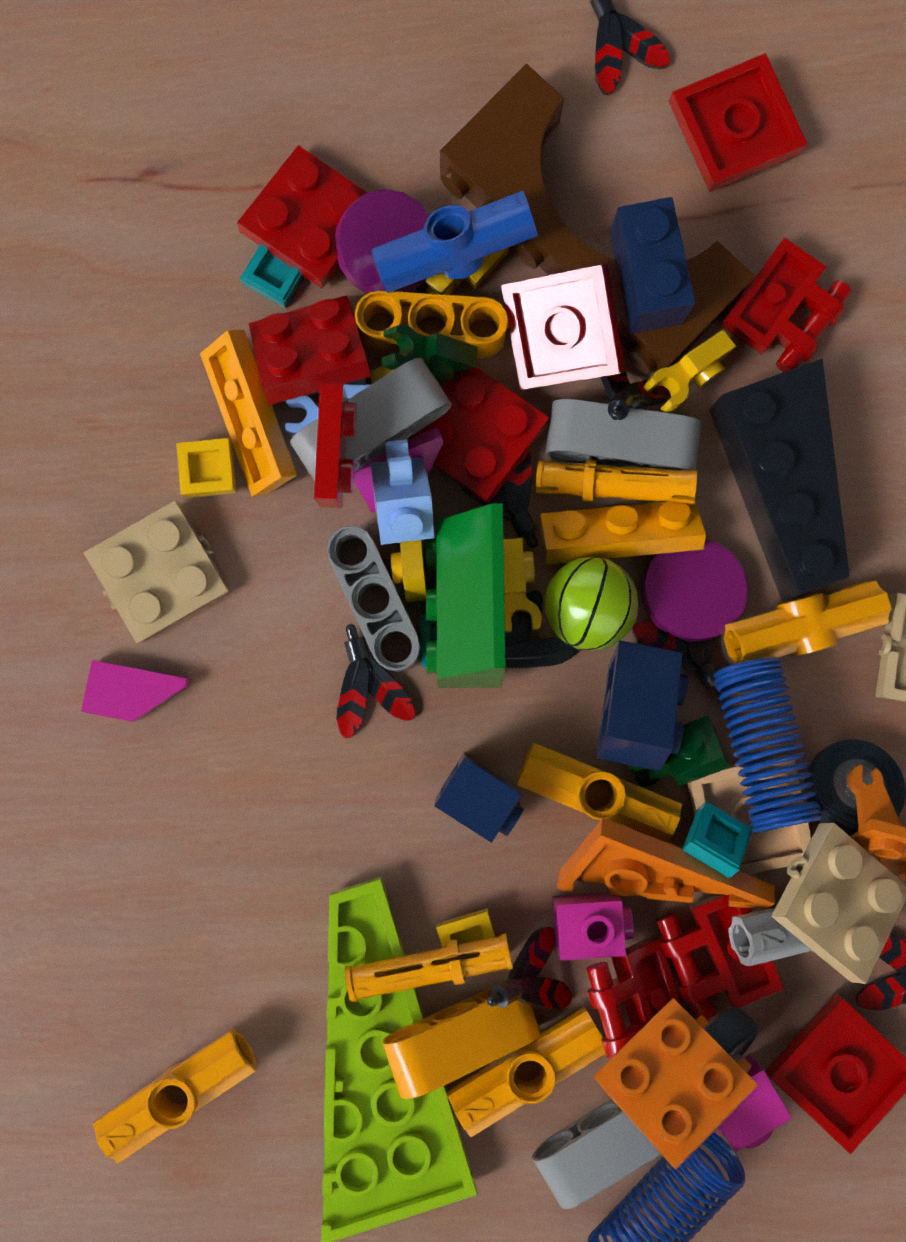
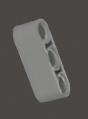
M416 358L403 364L348 399L350 403H357V430L355 437H346L345 459H354L355 472L386 452L385 442L409 438L433 423L451 408L452 403L422 358ZM318 419L305 426L290 440L291 446L314 482Z
M575 399L555 400L552 404L545 452L551 458L576 463H585L586 459H596L597 464L622 467L696 470L702 421L685 415L631 408L625 419L613 420L608 413L609 404Z
M356 526L342 527L330 537L327 545V554L373 657L379 665L387 670L395 672L409 670L420 658V640L379 551L367 531ZM358 540L366 544L367 554L364 560L354 566L341 563L339 554L342 546L348 541ZM376 586L387 590L389 593V604L384 611L378 614H368L362 609L361 597L367 589ZM396 633L409 637L412 644L409 657L398 663L388 661L382 650L386 638Z
M610 1099L541 1143L534 1151L532 1160L562 1209H570L586 1202L661 1154L618 1105Z

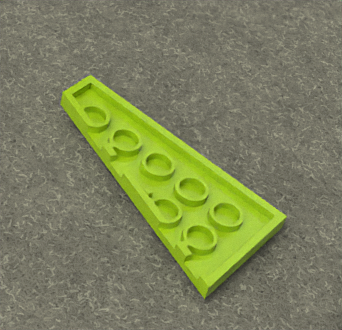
M382 876L331 892L329 895V970L326 1011L327 1047L325 1055V1138L321 1242L337 1241L477 1195V1185L454 1110L447 1097L446 1085L419 1097L401 1098L382 1044L383 1039L388 1035L425 1018L416 988L358 999L356 1002H352L349 999L345 980V966H357L398 956H406Z

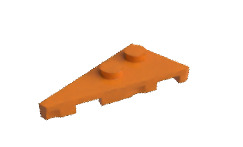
M605 818L598 822L559 870L557 889L574 892L575 881L606 884L610 889V895L629 897L634 895L655 900L693 903L694 892L729 895L730 907H764L769 909L775 904V885L740 871L729 879L672 843L661 841L633 830L624 824Z

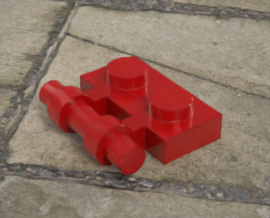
M784 237L720 326L761 355L775 339L785 349L777 360L776 367L780 371L786 372L797 368L801 362H808L818 349L816 341L827 326L835 325L844 313L845 308L843 304L852 293V289L848 284L840 280L834 281L828 291L815 284L826 269V266ZM802 303L809 308L811 315L803 326L798 328L788 320L799 304Z
M715 894L689 905L697 925L686 930H682L675 912L663 914L656 919L663 937L660 944L665 957L672 959L681 981L677 985L683 1002L690 1003L696 1019L703 1015L708 1020L717 1014L710 997L725 991L727 999L733 1008H741L784 990L773 961L746 966L740 963L738 955L731 948L728 928L731 927L732 916L749 913L752 910L751 908L730 907L729 895ZM702 946H706L715 967L714 971L707 974H700L691 952Z
M645 938L626 948V956L611 957L617 976L613 980L607 962L595 963L586 968L591 988L588 989L587 993L591 1007L599 1011L605 1036L601 1041L607 1058L612 1059L672 998L680 1004L668 960L660 944L662 942L661 938ZM623 1001L631 1024L627 1028L619 1004Z

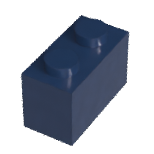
M673 197L618 207L610 230V237L631 334L683 324L695 305V299Z
M621 640L618 642L608 666L596 758L660 771L670 753L677 754L679 752L684 725L683 722L676 721L677 706H682L688 688V675L681 674L683 653Z
M464 753L438 792L434 803L436 808L491 843L498 832L508 836L524 810L520 806L521 803L518 802L522 794L516 786Z

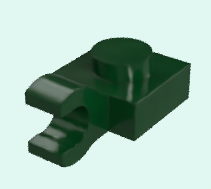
M398 325L384 330V337L396 341L400 349V354L394 353L382 357V364L390 370H395L413 359L422 358L437 381H446L453 379L454 373L476 367L477 346L439 333L424 336L415 332L407 325Z
M707 715L683 724V738L679 752L677 754L670 753L660 771L628 765L631 773L636 774L639 786L645 787L655 784L670 775L673 776L678 786H682L728 769V762L710 716Z

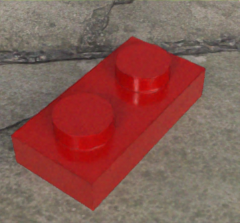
M320 383L314 499L320 507L342 508L343 493H352L354 486V459H345L346 437L356 436L357 403L348 402V396L343 384Z

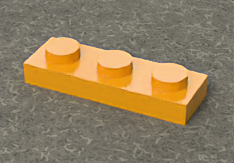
M227 330L204 349L200 355L251 496L267 495L297 476L274 413L273 405L268 406L262 390L258 366L244 330Z
M665 501L540 514V531L547 565L569 563L578 558L591 556L612 559L704 550L706 533L696 501L695 504Z

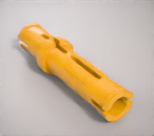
M586 459L585 463H560L539 460L536 474V493L583 496V501L593 502L595 497H611L695 504L698 470L610 466L597 464L596 459Z
M505 933L498 937L459 944L457 939L446 941V947L398 956L357 966H345V980L349 999L352 1002H356L358 999L405 991L453 980L454 985L466 983L465 977L504 969L511 970L513 965Z

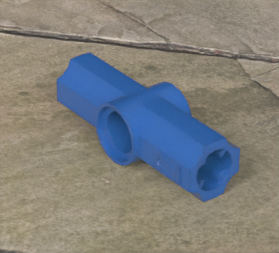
M521 191L469 212L460 205L441 207L427 218L424 229L375 247L371 251L386 292L389 293L442 273L449 279L467 278L481 267L484 256L537 237L538 233L524 191Z

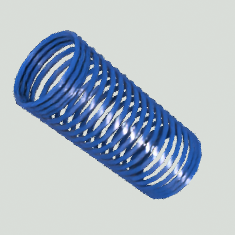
M778 657L759 658L733 664L716 671L713 675L716 678L714 681L717 683L715 686L716 690L722 693L719 697V700L724 702L721 709L727 711L723 717L729 721L726 728L732 730L728 735L729 738L734 739L730 746L738 749L732 756L741 758L735 764V766L743 768L737 775L747 777L740 782V785L749 787L742 794L754 796L748 798L744 803L748 806H756L750 808L747 814L752 815L748 820L751 821L750 826L753 827L751 831L754 833L812 822L823 817L820 814L822 810L819 809L820 803L818 801L777 807L815 797L817 795L815 791L770 798L813 787L815 783L812 781L764 789L811 777L812 773L804 772L759 780L807 768L809 763L803 762L754 771L767 766L805 758L806 753L801 752L774 759L749 762L765 756L801 749L804 747L803 743L744 753L760 747L800 739L802 735L794 733L759 742L743 743L758 737L796 730L800 725L793 723L755 733L739 734L754 728L792 721L797 716L795 714H787L751 724L735 725L750 719L785 713L793 710L795 706L787 704L746 715L732 716L741 711L769 707L791 700L792 697L790 695L766 698L784 693L790 688L786 685L775 686L785 682L787 679L781 676L785 670L782 669L784 665L781 664L782 660ZM758 690L738 697H727L734 693ZM766 698L742 706L729 707L738 702Z
M714 1132L702 1143L718 1159L726 1171L729 1181L725 1180L716 1163L700 1147L677 1170L662 1156L661 1160H658L655 1166H652L649 1173H646L643 1179H640L637 1186H634L631 1192H628L625 1198L620 1201L619 1205H616L613 1211H610L607 1217L590 1233L588 1242H600V1234L604 1242H608L607 1236H610L613 1242H644L641 1236L647 1242H656L641 1223L633 1217L632 1212L639 1217L643 1225L656 1237L658 1242H689L697 1232H700L703 1226H706L710 1219H713L722 1206H725L728 1200L732 1199L743 1188L746 1182L745 1172L738 1156ZM700 1155H702L706 1159V1161L713 1167L715 1172L704 1162ZM666 1164L671 1167V1170L666 1168ZM686 1166L692 1170V1172L700 1179L702 1184L689 1172ZM680 1173H682L690 1181V1183L695 1187L696 1191L687 1182H685ZM671 1177L680 1183L691 1199L679 1189ZM664 1182L678 1194L686 1207L672 1195ZM658 1189H660L663 1193H665L668 1196V1198L676 1205L677 1209L681 1214L676 1212L671 1207V1205L660 1194ZM703 1192L709 1195L710 1200L706 1199ZM651 1194L671 1213L675 1221L667 1216L663 1209L654 1201ZM644 1200L653 1206L655 1211L666 1221L669 1228L663 1225L655 1213L648 1208ZM698 1200L703 1202L704 1207L700 1206ZM638 1206L641 1207L647 1213L649 1218L661 1229L664 1236L660 1234L656 1230L655 1226L648 1220V1218L640 1212ZM692 1207H694L695 1209H697L698 1214H697V1213H694ZM686 1214L690 1215L692 1220H688ZM625 1218H627L629 1221H631V1223H632L633 1226L636 1228V1230L638 1231V1233L635 1231L634 1228H632L630 1225L627 1224V1221H626ZM681 1221L685 1223L686 1227L682 1226ZM675 1228L679 1230L680 1234L676 1233ZM669 1235H671L674 1238V1241L670 1240Z

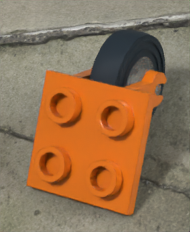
M847 739L827 746L813 758L807 769V772L812 773V775L805 778L804 783L812 781L815 784L813 787L804 789V791H815L817 793L815 797L806 799L807 802L818 801L820 803L819 809L822 810L820 814L823 815L822 819L819 820L821 823H835L887 869L899 872L898 877L906 881V827L901 825L898 818L905 804L906 786L899 766L886 751L867 741Z
M672 998L593 1078L668 1163L677 1170L758 1087V1084L747 1074L752 1065L742 1055L756 1038L759 1027L739 1007L728 1010L712 1024L703 1015L695 1020Z

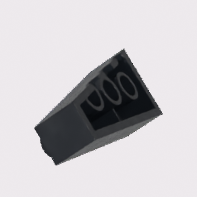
M823 358L722 394L709 411L781 600L792 598L850 577Z

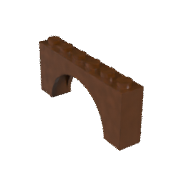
M526 63L440 150V179L452 195L458 199H462L465 196L476 208L524 191L538 236L514 246L519 257L531 268L536 269L539 266L548 275L608 263L620 343L628 350L627 356L629 360L645 374L650 372L654 374L661 368L673 366L744 293L755 275L721 243L716 241L697 256L686 260L695 305L684 323L631 334L615 259L597 252L575 236L558 216L547 195L542 179L540 156L547 139L560 123L564 97Z

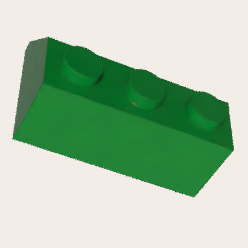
M503 503L485 505L437 520L436 538L426 539V570H437V589H426V620L437 621V641H426L427 673H437L438 688H501L506 669Z

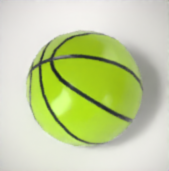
M592 556L572 560L561 567L552 577L546 589L544 600L545 615L552 631L571 647L587 651L603 650L612 647L622 640L634 625L639 607L637 590L629 574L620 565L606 558Z

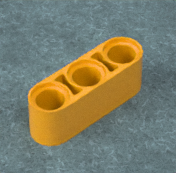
M374 291L364 295L357 303L355 310L356 324L363 344L370 350L380 353L400 354V349L396 341L384 337V330L375 331L367 326L369 319L376 314H386L393 318V323L389 328L407 325L415 332L424 336L432 334L421 331L418 328L420 322L427 317L439 318L446 326L438 333L477 346V359L490 358L502 349L508 325L507 313L503 306L496 300L487 297ZM486 320L494 324L497 331L490 337L482 338L473 334L470 327L476 321Z
M491 987L388 1035L383 1039L382 1044L400 1097L409 1099L430 1093L538 1039L541 1031L532 1005L516 1000L504 1008L497 1005L491 1007L487 1004V998L491 995L493 988Z

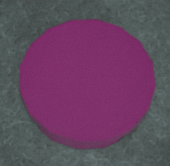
M388 189L366 193L346 208L336 227L335 241L337 240L336 248L338 255L336 256L340 269L351 284L366 294L374 291H386L374 262L371 249L424 229L429 214L421 203L404 192ZM427 278L393 292H413Z
M705 539L704 550L656 554L646 568L641 585L644 609L655 626L665 633L669 632L671 635L679 637V640L693 643L714 639L725 632V624L739 619L745 610L748 586L745 571L734 554L719 543Z

